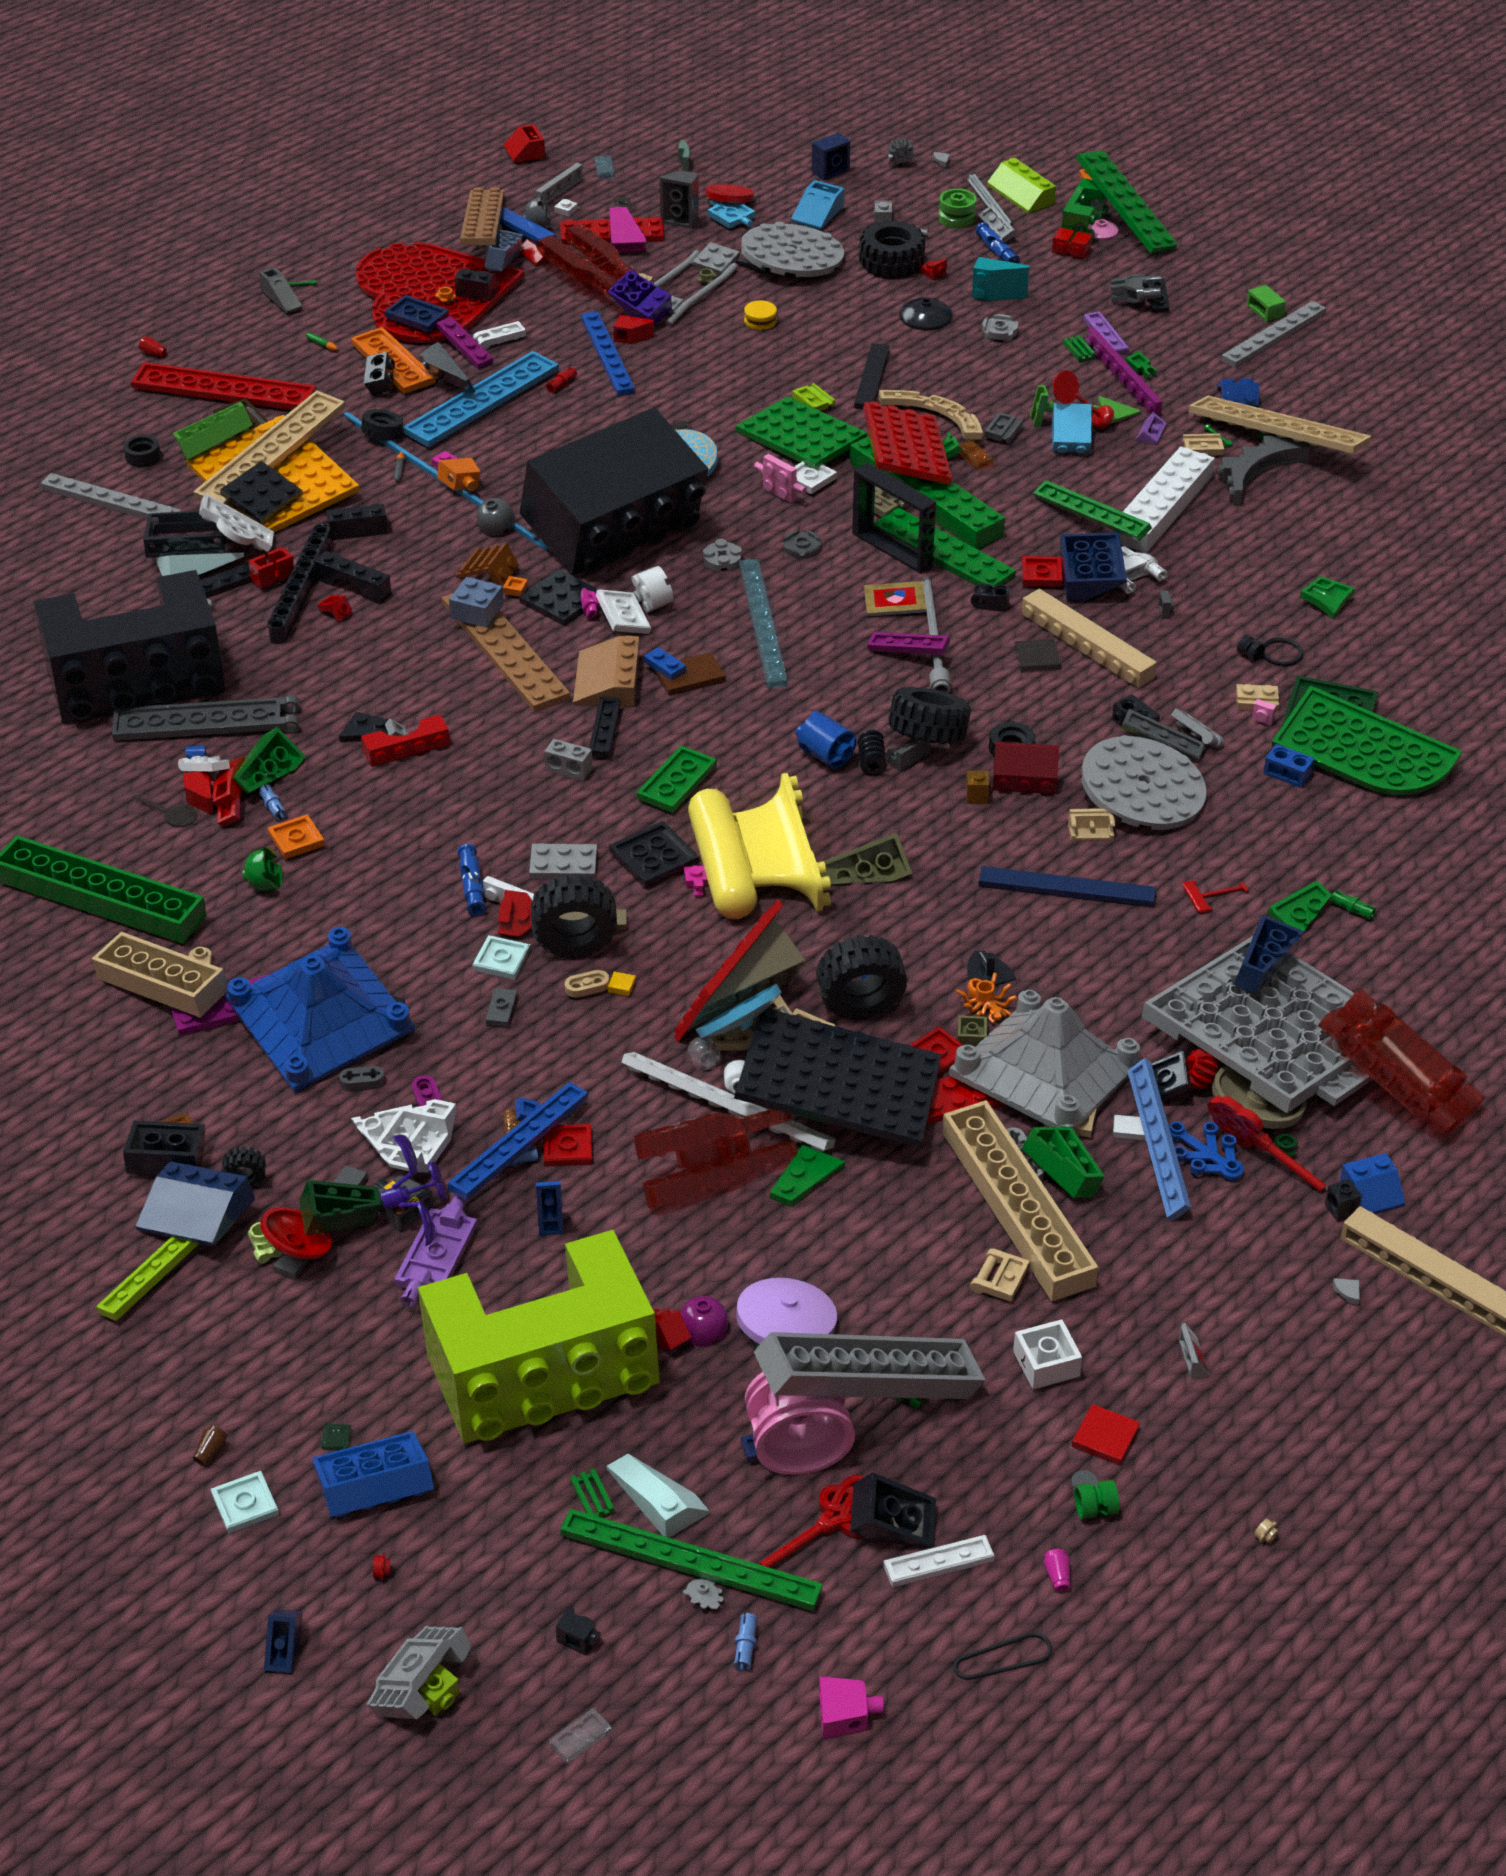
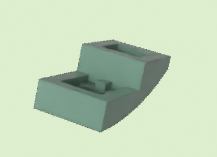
M681 140L678 147V163H682V171L689 172V147L685 140Z

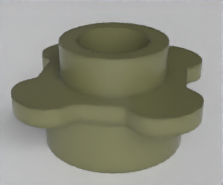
M712 269L700 270V276L697 277V281L709 284L716 278V274Z

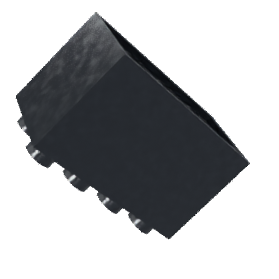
M653 407L528 460L519 514L570 575L573 576L584 570L594 572L611 558L616 556L620 558L628 557L640 545L647 542L657 544L668 533L676 529L688 530L692 528L700 519L699 509L702 497L706 492L705 483L709 468L662 414Z

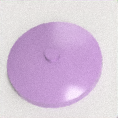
M770 1278L751 1284L740 1294L736 1308V1319L742 1331L752 1340L761 1344L770 1332L833 1334L837 1322V1311L832 1300L823 1291L809 1283L790 1278Z

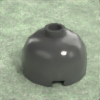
M539 196L530 200L526 204L523 217L547 230L553 229V224L550 225L549 223L552 217L546 201H541L543 197Z
M501 498L488 499L477 510V524L485 535H502L504 530H511L516 521L511 505Z

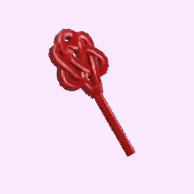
M1215 1096L1207 1104L1208 1110L1212 1115L1214 1123L1225 1133L1235 1136L1236 1143L1239 1146L1251 1148L1254 1144L1257 1149L1268 1151L1319 1192L1325 1188L1326 1184L1273 1144L1269 1135L1262 1132L1264 1125L1256 1113L1250 1109H1245L1243 1105L1229 1096Z
M852 1475L841 1482L840 1485H829L823 1488L819 1494V1508L824 1513L820 1515L816 1525L759 1562V1565L771 1568L820 1534L834 1533L838 1529L849 1537H863L850 1532L853 1484L863 1478V1476Z

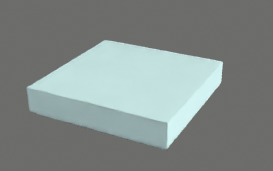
M488 935L472 965L473 971L515 980L531 950L530 944Z
M261 1471L211 1488L212 1497L228 1534L279 1515L278 1508Z

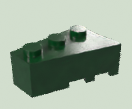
M307 1180L299 1199L305 1235L373 1225L381 1206L378 1187Z

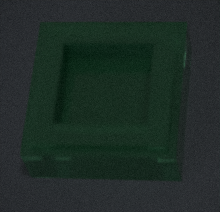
M325 1423L321 1449L342 1450L348 1448L352 1432L351 1425Z

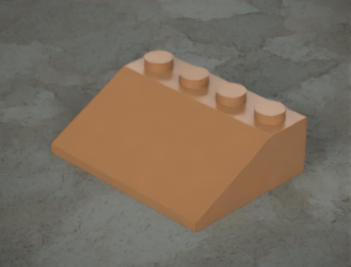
M618 636L579 651L573 705L598 706L600 697L619 698L620 706L635 707L640 657L639 636Z

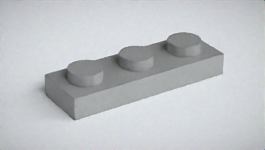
M993 205L978 214L980 220L988 223L990 229H993L1004 240V243L1017 235L1014 228Z

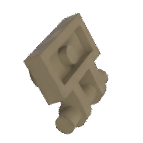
M878 487L875 488L874 513L884 517L898 507L906 508L907 504Z

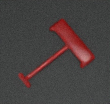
M1195 880L1182 883V887L1198 913L1210 912L1213 909L1208 906L1204 897L1244 890L1245 893L1248 892L1244 882H1240L1241 886L1203 894L1197 888Z

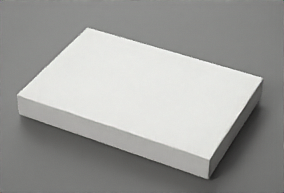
M597 590L596 597L613 631L650 633L651 627L634 593Z

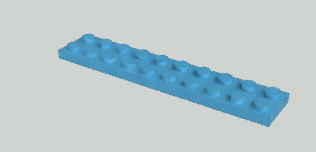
M532 351L473 386L475 390L473 394L465 390L403 427V434L427 447H431L559 371V364Z

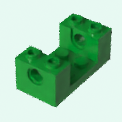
M1082 178L1063 210L1062 228L1074 230V235L1069 242L1072 241L1077 232L1092 234L1093 240L1095 230H1092V225L1095 224V220L1103 219L1104 215L1108 214V199L1091 179Z

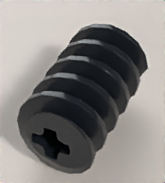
M867 730L858 738L860 767L864 773L876 776L882 774L887 769L884 737L877 730Z

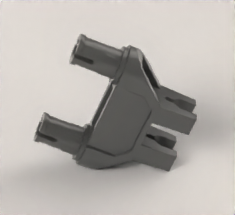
M1133 274L1123 278L1111 279V301L1139 303L1145 301V299L1161 298L1160 287L1146 288L1147 280L1161 279V275L1145 276L1143 274Z

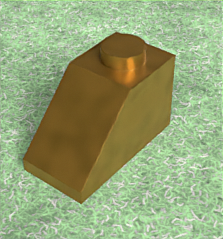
M967 771L965 773L967 804H988L989 771Z

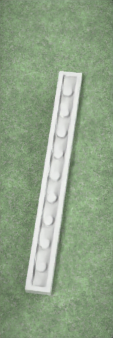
M626 1053L623 1056L621 1063L628 1065L629 1070L637 1073H647L650 1079L655 1081L663 1080L673 1089H684L688 1091V1095L691 1097L709 1100L708 1103L712 1106L728 1108L729 1113L736 1116L744 1115L749 1118L751 1123L757 1125L765 1124L769 1126L770 1131L778 1134H788L790 1139L795 1142L803 1143L804 1141L811 1144L810 1148L820 1152L834 1147L835 1138L756 1104L734 1099L735 1095L638 1053Z

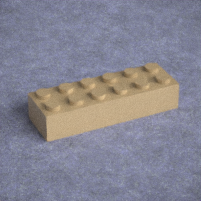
M120 932L92 958L99 980L197 1017L203 1016L228 992V983L222 968L124 932Z

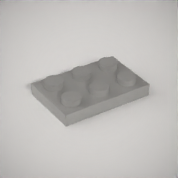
M532 844L529 870L530 879L550 880L555 877L556 879L561 878V875L565 874L568 876L580 874L583 877L586 875L591 876L595 880L597 844Z

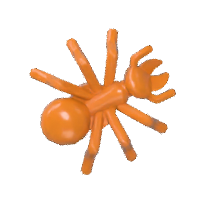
M993 973L991 982L979 978L971 979L968 982V996L965 992L956 990V993L963 997L965 1002L963 1006L968 1008L970 1013H974L983 1005L982 1010L978 1011L976 1015L984 1017L986 1009H990L988 1019L993 1024L995 1020H1001L1002 1015L1006 1017V1014L1008 1016L1011 1015V1012L1006 1008L1009 1007L1011 1001L1017 999V996H1011L1007 999L1006 1003L996 1001L1002 1000L1006 991L1011 987V984H1007L999 996H994L997 973Z

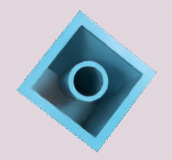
M1054 403L1051 422L1052 452L1090 453L1091 404Z

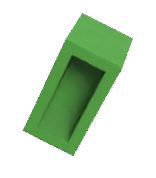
M1267 285L1248 290L1247 306L1262 319L1268 322L1284 317L1286 301Z

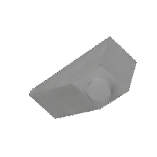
M875 201L874 223L885 220L892 221V202Z

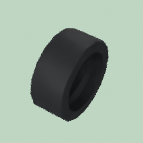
M133 436L123 446L127 463L133 466L145 467L152 465L161 456L159 442L153 436ZM138 450H147L144 452H136Z

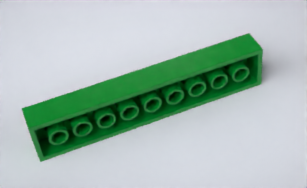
M869 436L850 445V464L856 468L867 462L876 467ZM882 470L936 501L935 523L964 543L978 550L1004 537L1005 517L953 481L949 485Z
M18 835L0 852V883L182 944L207 917L203 896Z

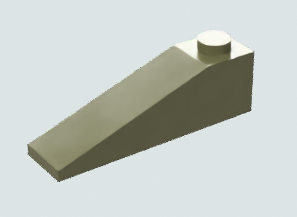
M894 833L825 860L826 875H821V877L829 876L831 884L888 882L912 874L898 834Z

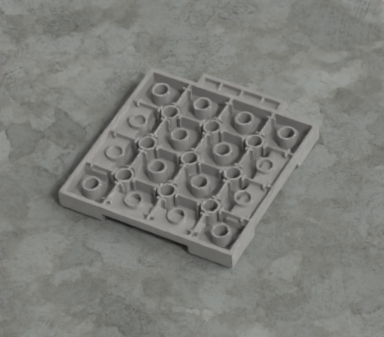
M1252 937L1144 1003L1142 1012L1144 1019L1176 1040L1184 1036L1252 1081L1251 1090L1286 1113L1315 1094L1335 1106L1391 1067L1392 1060L1378 1051L1399 1038L1403 1025L1400 1021L1295 955H1292L1256 993L1233 985Z

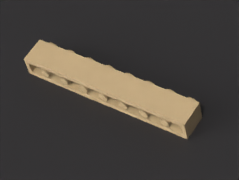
M1038 589L1023 598L1022 615L1132 685L1140 688L1155 678L1156 661L1043 590Z
M1361 1206L1344 1222L1341 1234L1343 1241L1506 1337L1505 1290Z

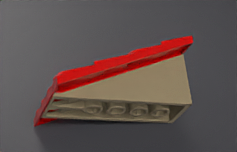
M779 899L758 919V922L738 944L733 954L722 963L721 968L700 991L699 996L674 1030L676 1033L674 1038L677 1042L682 1039L688 1030L717 1017L759 992L776 984L779 988L789 984L805 962L804 957L775 919V916L783 906Z

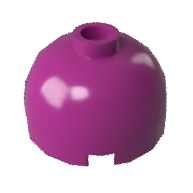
M694 1297L687 1301L680 1310L692 1337L686 1341L689 1344L698 1347L712 1346V1342L718 1339L719 1342L722 1341L728 1333L727 1312L724 1306L712 1297Z

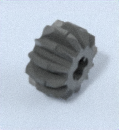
M898 137L896 142L892 140V145L887 147L889 150L887 151V156L890 157V162H895L897 166L899 163L904 166L906 161L910 163V158L915 156L913 153L915 148L912 146V141H907L905 137L902 140Z

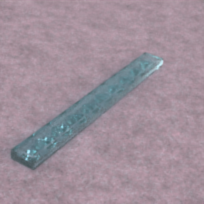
M739 560V569L767 688L787 687V677L759 560Z

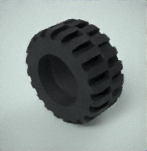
M885 220L883 222H876L874 225L871 224L860 235L859 260L861 265L869 273L872 272L874 275H880L884 278L906 277V275H912L924 264L925 236L918 227L916 228L915 225L907 224L904 221Z
M902 687L893 694L888 723L892 730L909 738L929 743L954 744L961 742L966 737L971 707L964 699L944 691L923 687Z
M565 874L561 875V878L556 879L555 877L550 879L548 884L544 883L539 888V891L535 892L530 907L533 937L545 950L549 949L550 953L554 955L561 954V957L568 958V956H574V958H580L581 955L590 956L594 951L599 952L602 950L604 945L607 946L616 934L617 914L615 897L609 887L604 886V883L600 880H593V877L588 875L583 877L580 874H574V876ZM570 912L588 914L587 917L579 920H566L559 917Z
M857 935V938L851 939L849 937L844 939V942L835 943L833 948L828 949L824 953V957H821L816 969L817 981L825 1006L836 1015L840 1014L841 1017L847 1019L849 1017H852L854 1020H860L861 1017L868 1019L873 1018V1015L885 1013L886 1009H892L895 1006V1002L901 1000L907 988V975L897 947L882 937L878 939L874 935H869V937ZM870 975L863 979L853 980L859 976Z

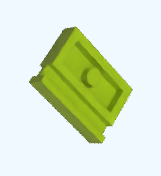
M814 383L810 387L804 386L792 391V397L795 400L819 411L828 409L830 405L832 407L835 406V399Z

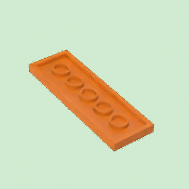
M383 327L351 338V344L366 358L370 355L387 352L390 358L394 359L393 384L404 394L436 383V377L429 370L426 371L423 365Z

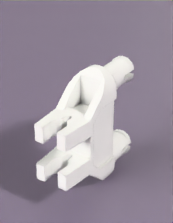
M1126 546L1121 547L1127 583L1118 587L1127 594L1132 593L1136 588V584L1132 580L1150 574L1158 581H1162L1167 577L1168 572L1160 567L1158 561L1151 555L1133 552Z

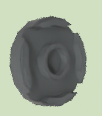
M796 530L784 537L783 549L784 552L794 558H810L820 552L821 539L814 532L805 530V533H800V530Z

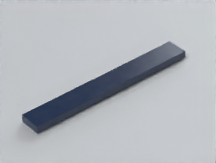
M981 866L978 885L981 887L1147 907L1154 906L1156 887L986 866Z

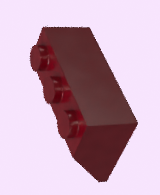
M996 742L992 791L1056 794L1059 746Z

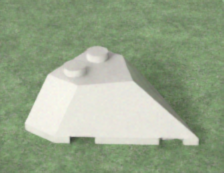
M434 1099L426 1101L427 1105L413 1108L412 1105L376 1112L374 1113L375 1116L361 1119L360 1116L351 1119L390 1167L410 1171L400 1146L392 1139V1137L400 1134L407 1136L416 1154L418 1162L417 1171L428 1173L430 1170L429 1162H436L451 1140L457 1106L455 1103Z

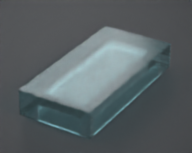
M611 155L594 156L598 178H614Z

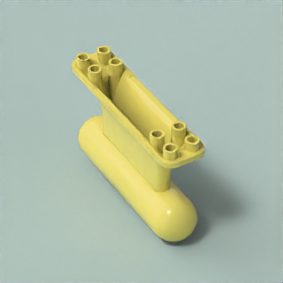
M788 773L781 774L780 786L775 796L764 805L751 810L732 813L729 799L717 789L701 790L690 800L688 813L714 905L720 915L727 919L739 920L748 916L755 909L757 903L755 887L783 886L798 890L811 901L817 912L823 911V906L831 905L829 892L823 893V891L831 889L829 876L821 877V875H826L824 861L816 862L801 821L803 818L802 808L797 805L803 802L801 790L793 791V789H798L796 776L789 777Z

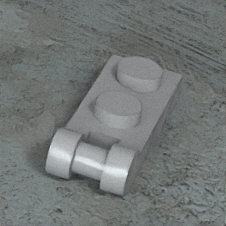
M1176 708L1174 709L1171 716L1177 719L1176 723L1185 729L1188 727L1192 729L1190 733L1200 739L1202 738L1205 744L1216 748L1222 747L1224 743L1222 736L1188 713Z

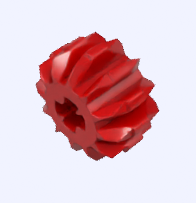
M1193 1050L1191 1055L1187 1057L1191 1088L1206 1089L1209 1083L1213 1082L1214 1076H1216L1218 1059L1205 1050Z

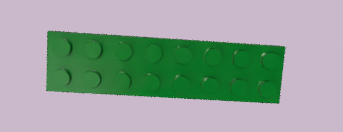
M1102 150L1078 154L1076 160L1150 253L1176 249L1178 244L1172 235L1168 233L1164 225L1145 204V201L1141 199L1136 190L1126 180V177L1118 170L1107 153Z
M898 507L874 522L875 526L918 550V517ZM935 527L933 563L975 586L979 583L1004 585L1016 577L1015 569Z

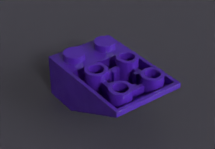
M631 269L608 290V294L631 317L654 320V326L672 309L671 294Z

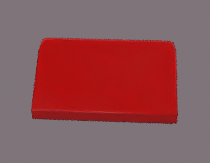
M529 238L521 245L520 254L534 266L550 262V250L544 245Z

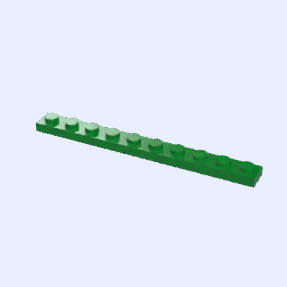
M571 1508L560 1528V1534L564 1537L811 1611L815 1610L823 1590V1584Z

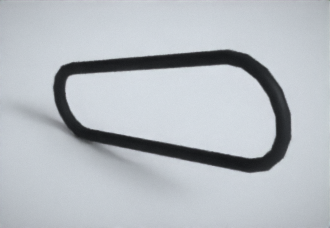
M1026 1633L958 1657L953 1665L954 1672L960 1678L973 1679L1041 1663L1051 1655L1052 1645L1049 1639L1041 1633ZM1027 1637H1040L1048 1645V1651L1045 1656L1027 1662L972 1675L960 1673L957 1667L958 1663L964 1659Z

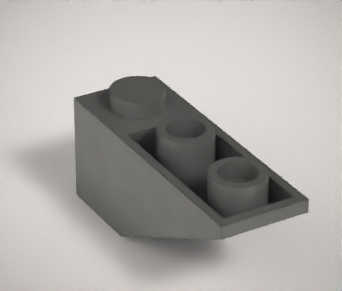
M272 267L259 272L261 291L286 313H292L302 308L286 278L278 269Z

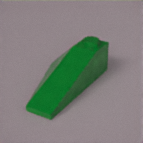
M275 727L263 735L232 779L248 794L294 771L306 756L278 727Z

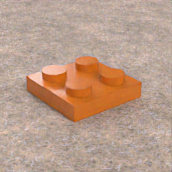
M308 814L268 827V834L284 859L325 846L324 838Z

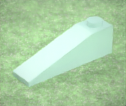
M244 553L171 555L156 558V563L162 576L197 570L198 575L242 558Z
M626 1454L606 1466L609 1473L662 1536L669 1538L710 1514L708 1508L695 1493L630 1454Z

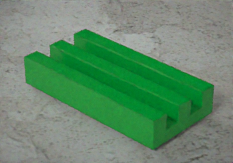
M1076 335V338L1071 336L1069 340L1063 338V345L1078 362L1095 358V352L1080 335Z
M595 1468L590 1469L588 1474L585 1472L580 1473V1477L577 1478L575 1475L570 1476L571 1485L585 1513L601 1518L614 1513V1507ZM591 1480L593 1481V1483H594V1485H595V1487H596V1489H597V1492H598V1494H599V1496H600V1498H601V1500H602V1502H603V1504H604V1506H605V1508H606V1509H604V1510H603V1508H602V1506H601V1504H600V1502H599V1500H598V1498H597V1496H596V1494H595V1491H594V1489H593V1487H592V1485H591V1483H590ZM580 1484H584L597 1510L596 1513H593Z

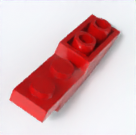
M244 756L230 761V768L220 770L214 783L212 802L218 806V824L222 827L240 820V793L244 790L232 778L244 762Z

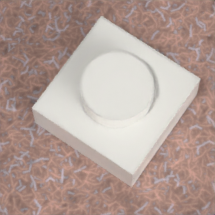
M563 199L554 206L555 213L568 217L578 209V203L568 199Z

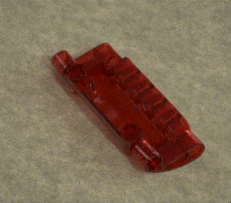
M1362 988L1358 989L1343 1007L1327 1013L1318 1024V1027L1338 1043L1339 1049L1412 1114L1422 1117L1442 1136L1446 1135L1466 1119L1482 1103L1486 1096L1470 1082L1463 1087L1467 1081V1076L1461 1069L1454 1066L1416 1033L1391 1008L1380 1003L1374 1009L1377 1001Z

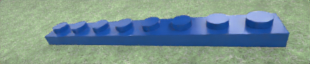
M599 312L581 314V321L617 397L635 394V387Z
M568 1082L448 1182V1190L467 1201L588 1099V1092Z

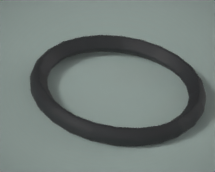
M1276 637L1264 642L1265 647L1272 642H1287L1296 646L1299 650L1298 657L1292 661L1271 659L1264 651L1263 658L1272 664L1281 666L1293 665L1303 657L1302 647L1292 639Z

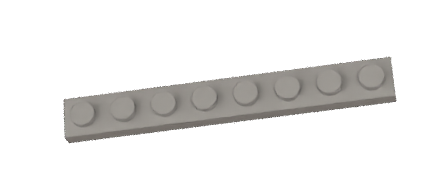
M1311 301L1224 353L1221 361L1234 368L1240 366L1323 316L1326 308L1317 302Z
M50 473L40 483L42 490L147 519L148 513L181 512L180 509L57 474ZM152 517V521H158V517Z

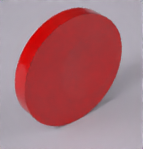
M714 184L706 187L705 196L722 202L743 203L754 199V191L738 185Z

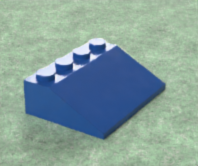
M414 1431L312 1457L330 1517H343L351 1511L359 1509L369 1510L377 1504L385 1502L395 1503L403 1497L424 1495L427 1491L434 1489L429 1460Z

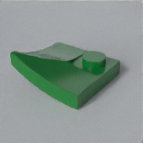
M1320 576L1301 590L1300 598L1314 604L1330 618L1334 619L1345 603L1354 596L1355 588Z

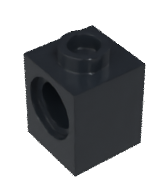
M1347 1179L1328 1186L1325 1207L1334 1219L1339 1222L1349 1218L1359 1208L1362 1195L1351 1180Z

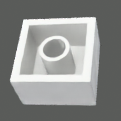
M1062 1319L1015 1332L1013 1352L1032 1389L1080 1377L1082 1356Z

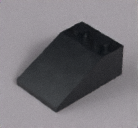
M871 1473L853 1484L850 1532L870 1540L931 1549L934 1546L936 1498L876 1473Z

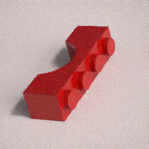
M440 714L421 719L419 727L407 735L392 736L382 731H377L361 736L362 750L371 767L450 745L449 729Z

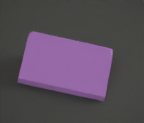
M1152 412L1144 421L1136 440L1156 445L1167 423Z

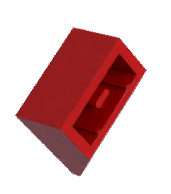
M534 124L518 127L504 143V149L513 163H522L545 157L544 138Z

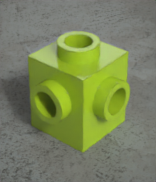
M441 1664L433 1669L427 1677L426 1683L418 1689L420 1695L429 1705L427 1710L436 1716L442 1709H448L459 1694L458 1679Z

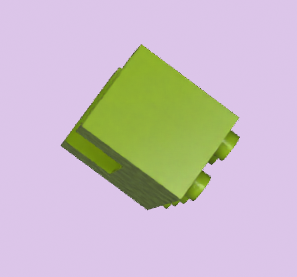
M614 1230L565 1244L569 1281L568 1291L485 1315L467 1273L418 1287L427 1357L463 1444L478 1439L483 1441L492 1440L500 1436L504 1431L526 1424L540 1425L546 1423L555 1415L578 1408L581 1410L592 1409L604 1400L626 1393L631 1395L640 1394L648 1390L652 1385L660 1383L655 1313Z

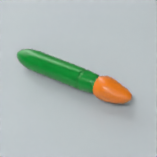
M306 333V337L309 340L332 351L338 349L334 343L315 334Z

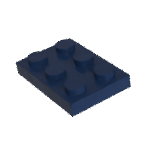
M404 295L384 311L386 318L428 333L437 326V322L449 316L448 309L408 295Z

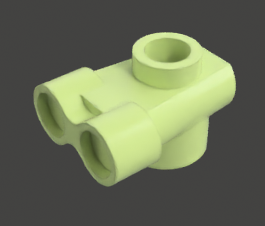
M260 1222L253 1224L248 1231V1236L255 1249L253 1254L257 1261L263 1264L271 1257H280L282 1253L275 1249L264 1237Z

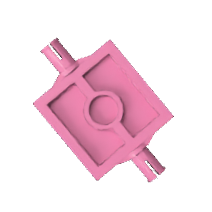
M767 454L763 457V464L759 462L754 464V469L763 474V489L789 503L796 500V492L802 495L807 492V487L798 483L796 477L797 469L776 457Z

